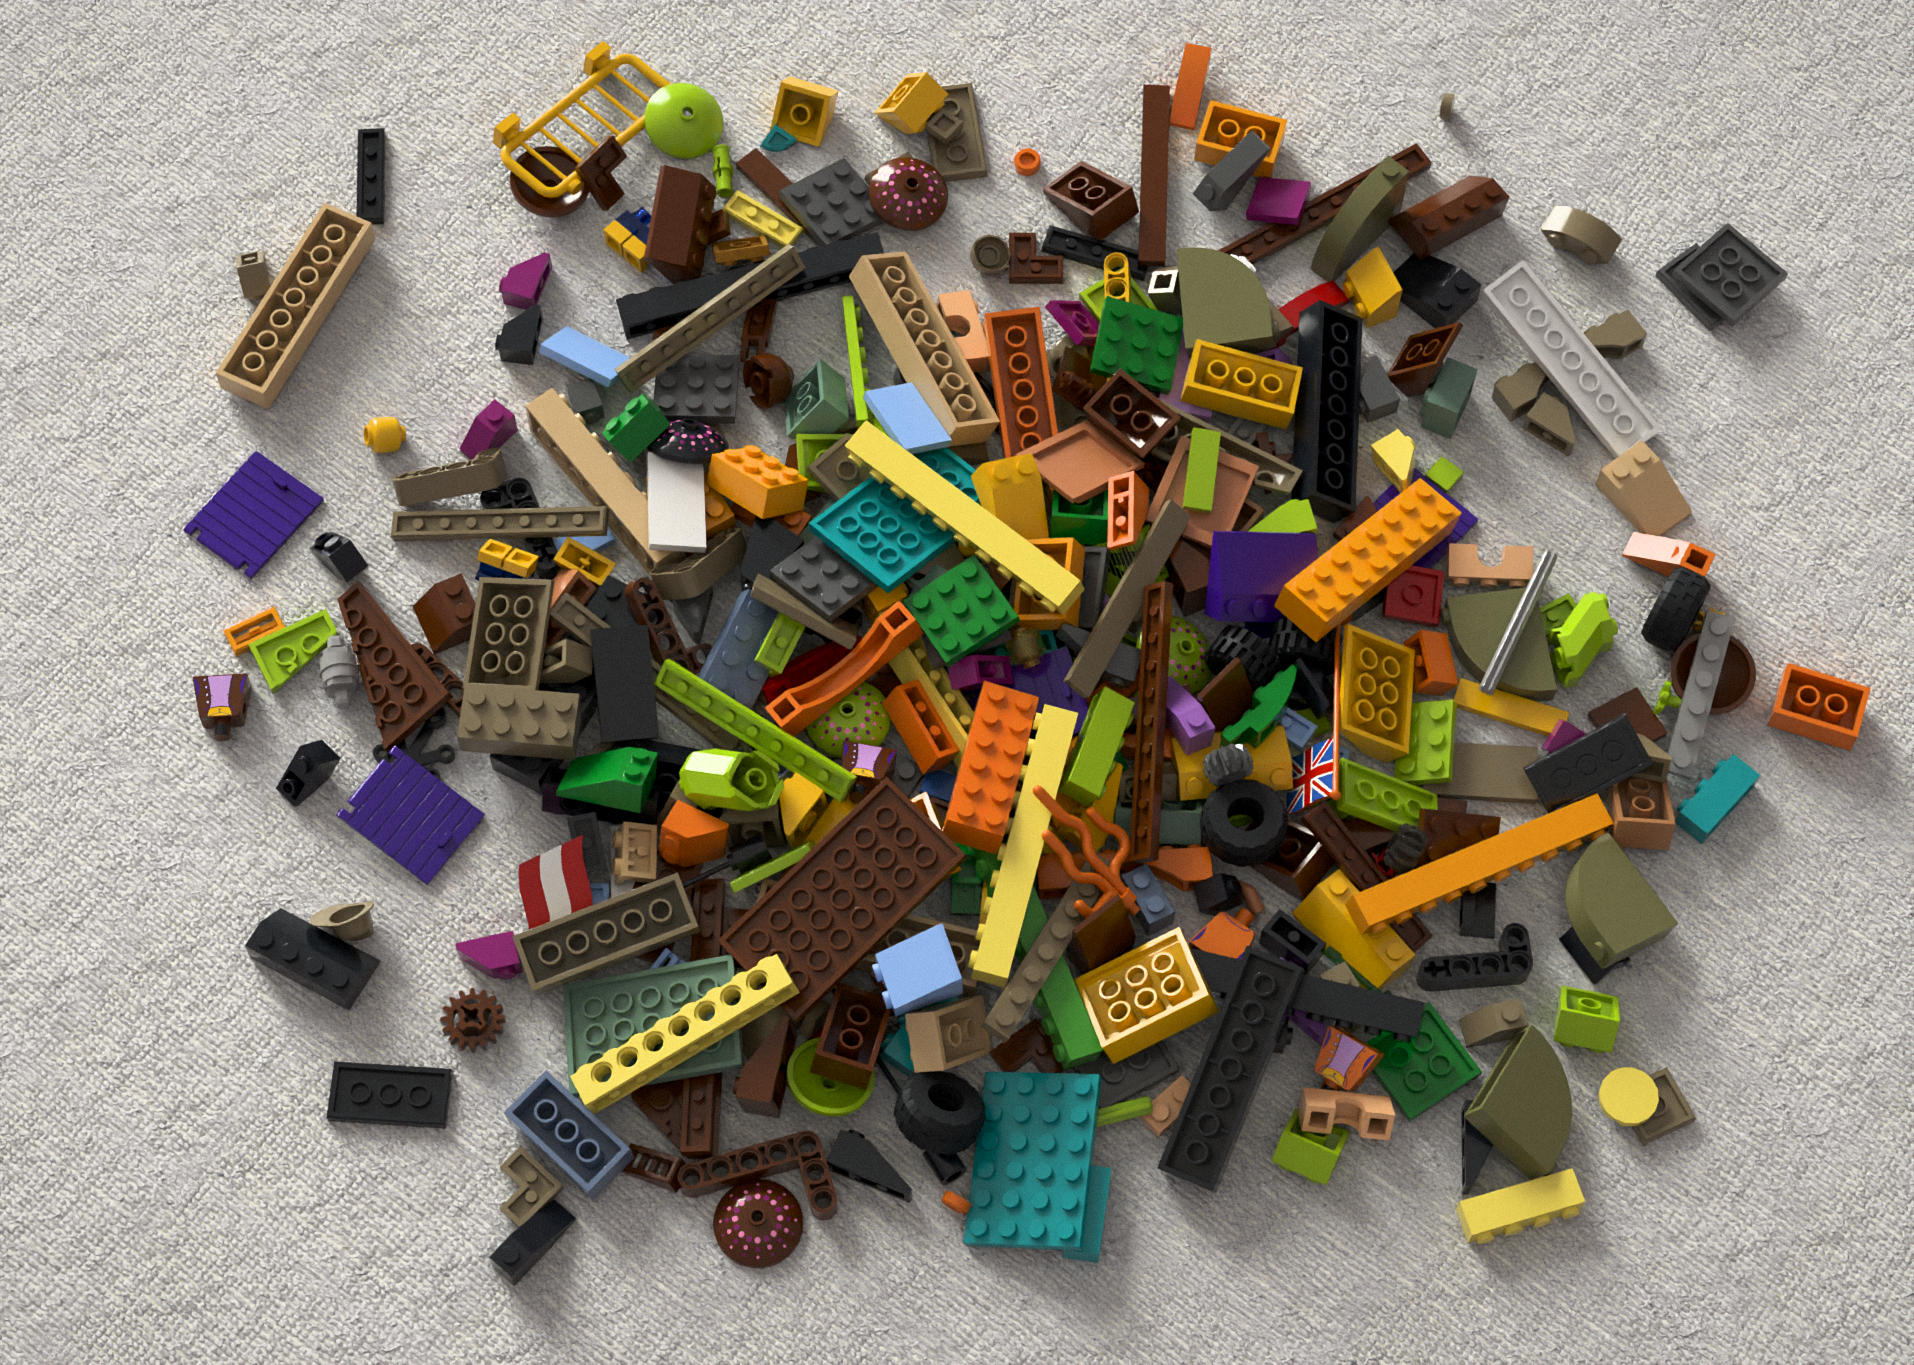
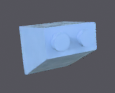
M943 924L936 925L875 954L877 964L872 965L877 982H884L886 991L882 992L883 1000L887 1009L893 1008L895 1016L963 994L962 977Z

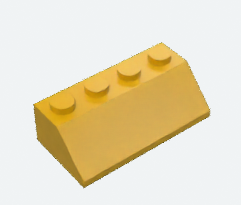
M1197 339L1185 376L1180 401L1286 430L1294 414L1303 367Z
M1277 725L1269 737L1256 749L1249 743L1243 745L1247 747L1248 752L1251 754L1254 767L1252 774L1245 777V779L1259 781L1268 785L1274 791L1293 789L1292 760L1283 725ZM1222 731L1214 732L1212 746L1187 756L1175 736L1170 737L1172 765L1177 773L1176 796L1180 801L1208 798L1210 793L1219 787L1214 786L1206 778L1203 761L1205 760L1204 757L1210 754L1212 750L1219 749Z
M1338 869L1318 884L1292 912V915L1302 926L1326 943L1324 952L1336 966L1344 961L1346 962L1361 988L1380 992L1412 967L1415 954L1389 924H1387V929L1378 934L1372 935L1371 932L1360 935L1345 906L1347 901L1360 891Z

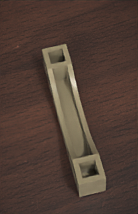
M1629 310L1621 314L1614 313L1606 319L1605 323L1598 327L1593 325L1584 332L1585 336L1603 358L1622 359L1643 347L1647 336L1646 331ZM1536 362L1532 364L1526 363L1515 374L1509 377L1505 375L1498 379L1494 384L1491 398L1506 418L1512 422L1531 410L1542 387L1549 381V377Z

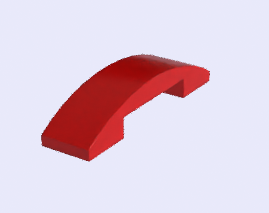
M1334 281L1316 286L1294 298L1278 309L1294 328L1276 343V347L1269 350L1279 348L1286 343L1287 337L1299 330V314L1302 310L1319 300L1342 308L1350 302V299L1347 298Z
M857 636L852 649H848L833 641L812 649L786 664L782 674L770 677L762 686L767 705L786 690L805 684L828 671L847 656L860 643L862 638Z

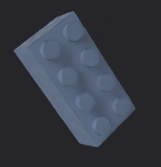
M748 589L740 592L698 677L751 710L770 671L756 663L754 659L779 612L752 598L750 595L751 590Z
M547 1070L504 1112L508 1121L592 1201L635 1158L631 1149Z

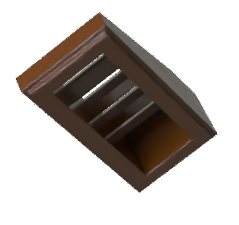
M630 1143L629 1148L635 1158L621 1172L663 1189L678 1192L680 1188L678 1172L682 1166L686 1165L684 1160L674 1155ZM640 1154L642 1157L637 1168L632 1167L637 1155ZM649 1159H653L648 1170L645 1171ZM663 1163L664 1165H663V1167H662V1169H661L659 1175L656 1174L657 1171H658V1169H659L660 1164Z

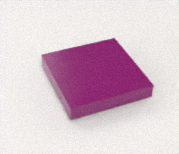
M1259 177L1246 211V219L1299 225L1312 189L1311 182Z
M1050 300L1045 308L1077 346H1095L1099 323L1080 301Z

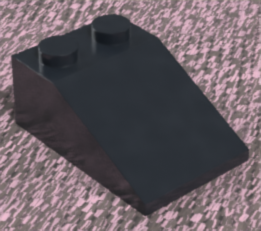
M1413 253L1393 272L1402 288L1400 301L1433 328L1454 324L1478 301L1482 285L1462 268L1431 255L1420 260Z

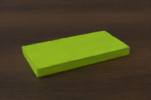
M1343 757L1339 760L1338 791L1341 792V797L1337 800V810L1417 840L1420 808L1438 810V795Z

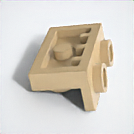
M623 821L612 835V848H615V858L612 860L611 874L615 875V885H622L625 880L652 883L656 880L657 825Z

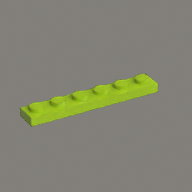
M853 295L842 296L858 430L866 420L874 425L873 412L871 409H867V403L863 399L865 391H869L870 388H864V384L869 383L867 367H862L861 363H866L865 347H859V343L863 342L862 326H857L856 322H861L860 306H854Z

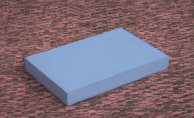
M568 326L541 343L539 348L540 354L606 387H610L620 380L614 369L630 358Z
M912 382L865 391L863 399L886 433L909 453L916 454L950 446L952 439Z

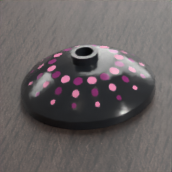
M685 418L671 421L670 425L647 448L655 455L667 460L690 464H704L711 462L712 454L721 453L729 449V443L719 432L708 425L700 423L695 419Z

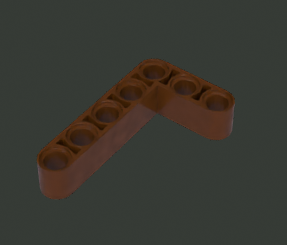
M812 1131L794 1133L691 1162L682 1166L678 1172L681 1192L685 1196L693 1198L731 1188L745 1181L763 1179L799 1168L813 1216L824 1221L833 1218L837 1212L836 1192L818 1135ZM805 1143H811L815 1146V1149L810 1153H805L800 1150V1147ZM776 1151H782L786 1154V1157L781 1161H775L771 1158V1155ZM748 1159L758 1162L753 1169H746L742 1164ZM719 1167L729 1170L728 1174L724 1177H716L713 1175V1172ZM817 1170L823 1173V1177L819 1180L814 1181L808 1178V1174L812 1171ZM692 1175L700 1178L699 1182L695 1185L690 1186L684 1183L685 1179ZM821 1198H826L832 1203L829 1207L822 1209L816 1206V1202Z

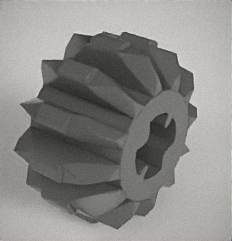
M1243 744L1221 746V748L1212 750L1210 754H1207L1203 761L1206 778L1214 786L1244 780L1245 777L1252 774L1254 768L1251 754Z

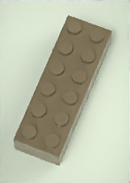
M675 873L514 935L512 938L531 989L537 996L685 939L701 931L678 873Z

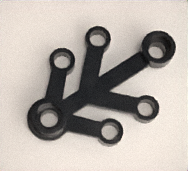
M441 707L424 722L425 724L409 750L405 740L397 746L421 766L439 761L443 764H449L455 758L453 748L446 744L441 745L437 750L420 754L435 729L443 727L446 723L447 717L444 708ZM434 716L440 717V720L437 722L430 721ZM383 744L377 745L373 749L375 761L380 763L384 759L390 763L391 755L388 752L384 757L377 756L380 751H385ZM444 751L451 752L448 757L444 758L441 756ZM435 768L427 769V771L436 775L441 780L438 770Z

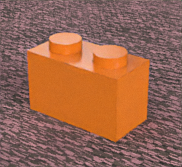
M1420 630L1404 641V646L1415 650L1413 673L1415 693L1442 696L1458 685L1447 633Z

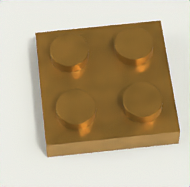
M765 235L712 243L716 263H721L722 266L735 265L738 263L737 260L748 259L749 262H758L764 260V256L770 255Z

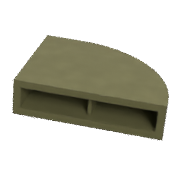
M1387 156L1363 180L1344 203L1326 230L1315 252L1311 265L1312 271L1327 282H1335L1391 226L1388 220L1401 212L1409 171L1390 156Z
M1195 247L1177 249L1185 349L1189 359H1191L1197 339L1243 352L1276 347L1275 337H1280L1278 320H1273L1271 307L1261 282L1245 264L1231 255L1214 249Z
M1526 588L1447 597L1444 608L1440 609L1441 622L1443 625H1447L1450 642L1456 656L1465 669L1480 683ZM1538 600L1496 687L1498 690L1536 702L1553 700L1557 691Z
M1609 832L1593 841L1569 871L1565 886V902L1568 916L1577 936L1601 969L1665 939L1678 925L1676 919Z
M1533 1025L1514 1033L1464 1115L1477 1130L1530 1180L1543 1175L1548 1176L1557 1167L1556 1160L1562 1152L1569 1135L1572 1118L1570 1088L1563 1066L1551 1045Z

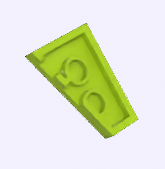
M324 609L248 645L272 694H274L327 647L328 638L338 635V632L327 610Z

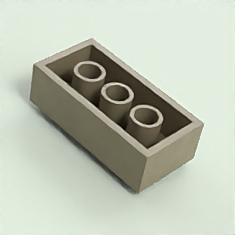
M465 685L457 733L460 750L575 760L582 714L580 694Z

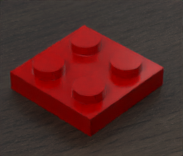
M1411 565L1385 587L1382 617L1436 627L1439 624L1444 571Z

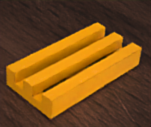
M274 606L223 630L237 657L250 651L248 644L283 629L285 626ZM273 617H274V619H275V620H272V621H270V622H268V623H266V624H264V625H262V626H260V627H259V626L254 627V626H256V625H258V624H260V623H262V622H264V621H267V620H269V619H271V618H273ZM251 627H254L250 629L249 632L242 634L236 638H233L234 635L239 634Z

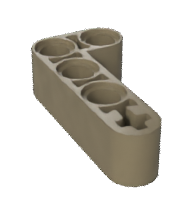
M491 448L479 452L471 460L396 475L392 478L399 506H410L497 488L503 484L508 473L501 448Z
M730 527L719 532L706 543L705 553L694 552L681 563L665 564L651 570V579L656 584L662 599H688L698 596L744 560L747 545L741 527Z

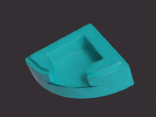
M775 124L761 143L760 148L770 152H780L793 146L797 139Z

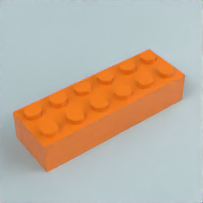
M1040 306L985 313L984 317L997 417L1000 420L998 425L1003 459L1014 457L1015 454L1058 434Z
M988 681L983 682L975 705L942 829L953 842L997 854L1005 834L1039 697Z

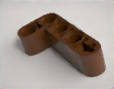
M645 577L628 583L625 588L626 600L638 625H648L650 651L655 662L662 667L664 661L670 659L678 662L680 666L694 675L698 674L703 664L698 662L696 658L697 651H703L707 658L713 646L708 643H702L685 649L656 584L651 579ZM643 587L645 592L638 595L637 590ZM648 601L651 602L650 605L644 607L642 606V604L647 603ZM650 610L657 614L656 624H652L648 620V612ZM662 636L667 637L669 640L668 650L663 649L660 645V638Z

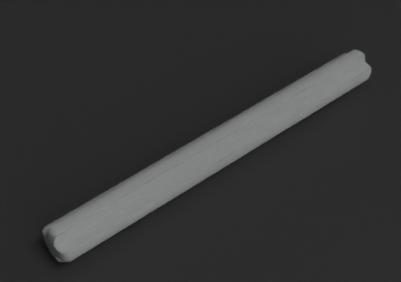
M1548 550L1543 552L1480 684L1479 690L1487 695L1494 693L1556 563L1557 555Z

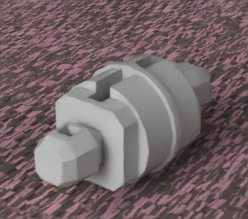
M330 636L327 641V648L323 650V656L320 658L319 675L322 679L323 689L327 692V697L334 698L335 706L338 709H348L351 705V697L356 694V688L359 685V668L351 647L344 646L341 636Z

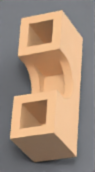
M970 290L939 294L936 307L949 330L963 335V337L954 339L973 373L987 372L990 362L985 338V327L978 317L977 301L972 299Z
M1449 543L1446 548L1445 582H1453V586L1465 587L1469 586V583H1481V587L1494 588L1497 587V584H1508L1509 588L1519 589L1525 588V585H1528L1533 575V547L1505 546L1502 550L1501 564L1495 567H1488L1480 562L1477 555V544Z
M1307 1087L1302 1088L1297 1112L1301 1131L1331 1134L1333 1124L1342 1123L1356 1128L1360 1138L1387 1141L1390 1140L1395 1118L1391 1098L1388 1096Z

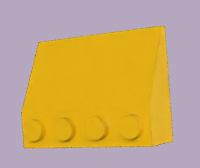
M1346 624L1344 628L1340 686L1339 731L1363 754L1388 763L1409 754L1415 650L1353 625Z
M1180 927L1074 979L1100 1044L1113 1064L1220 1012Z

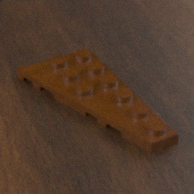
M357 581L337 600L345 626L349 630L352 639L353 651L358 658L359 671L369 703L372 704L376 716L375 722L383 738V748L389 752L393 746L397 747L453 696L365 586Z

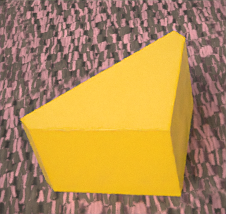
M568 536L553 559L562 569L579 570L595 587L599 588L616 566L615 562Z

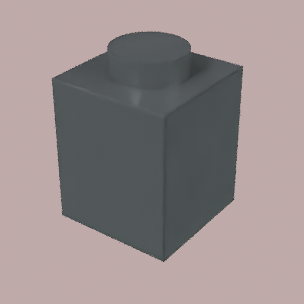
M589 378L567 385L568 397L574 414L579 413L587 425L594 424L600 419L605 418L603 405L594 380Z

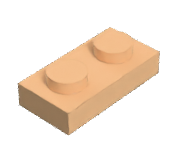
M1183 1075L1151 1102L1152 1113L1139 1116L1158 1137L1168 1130L1178 1118L1191 1085Z

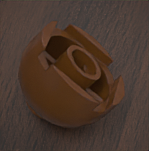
M763 353L749 357L750 359L744 362L743 379L745 388L751 387L755 395L749 396L751 401L763 410L783 403L792 391L794 380L792 368L780 356L775 354Z

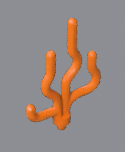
M1035 786L1033 788L1035 797L1059 822L1075 829L1079 833L1083 855L1090 866L1097 872L1084 873L1079 871L1074 864L1071 853L1050 830L1042 832V839L1059 856L1064 871L1072 880L1081 884H1093L1103 892L1093 908H1090L1083 900H1076L1074 908L1084 918H1088L1118 894L1123 901L1126 911L1131 916H1134L1140 910L1135 903L1137 896L1124 885L1120 877V868L1130 852V840L1125 830L1119 825L1107 821L1094 807L1086 809V816L1097 828L1104 833L1113 835L1118 840L1119 849L1112 858L1108 868L1094 851L1093 838L1086 823L1080 818L1065 812L1042 786Z

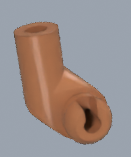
M1238 880L1242 887V898L1245 899L1250 912L1255 915L1265 910L1256 889L1246 882Z

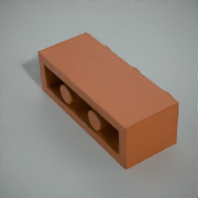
M919 680L896 686L883 701V707L923 775L945 768L959 753L960 750Z

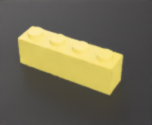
M1571 1168L1459 1202L1456 1212L1467 1242L1477 1241L1478 1244L1492 1241L1495 1235L1505 1233L1506 1236L1517 1234L1523 1230L1522 1227L1533 1224L1534 1227H1541L1549 1224L1552 1218L1562 1216V1219L1572 1218L1580 1213L1579 1210L1582 1209L1585 1199L1574 1170Z

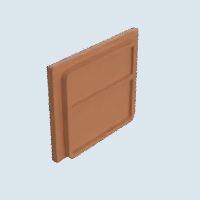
M1088 420L1015 454V456L1032 453L1041 480L1071 503H1082L1108 490L1109 477L1131 471L1136 472L1144 468L1145 464Z
M1181 435L1144 522L1153 524L1167 500L1172 499L1182 508L1190 438ZM1219 450L1212 511L1208 514L1183 509L1191 518L1181 536L1212 548L1213 531H1232L1259 466Z

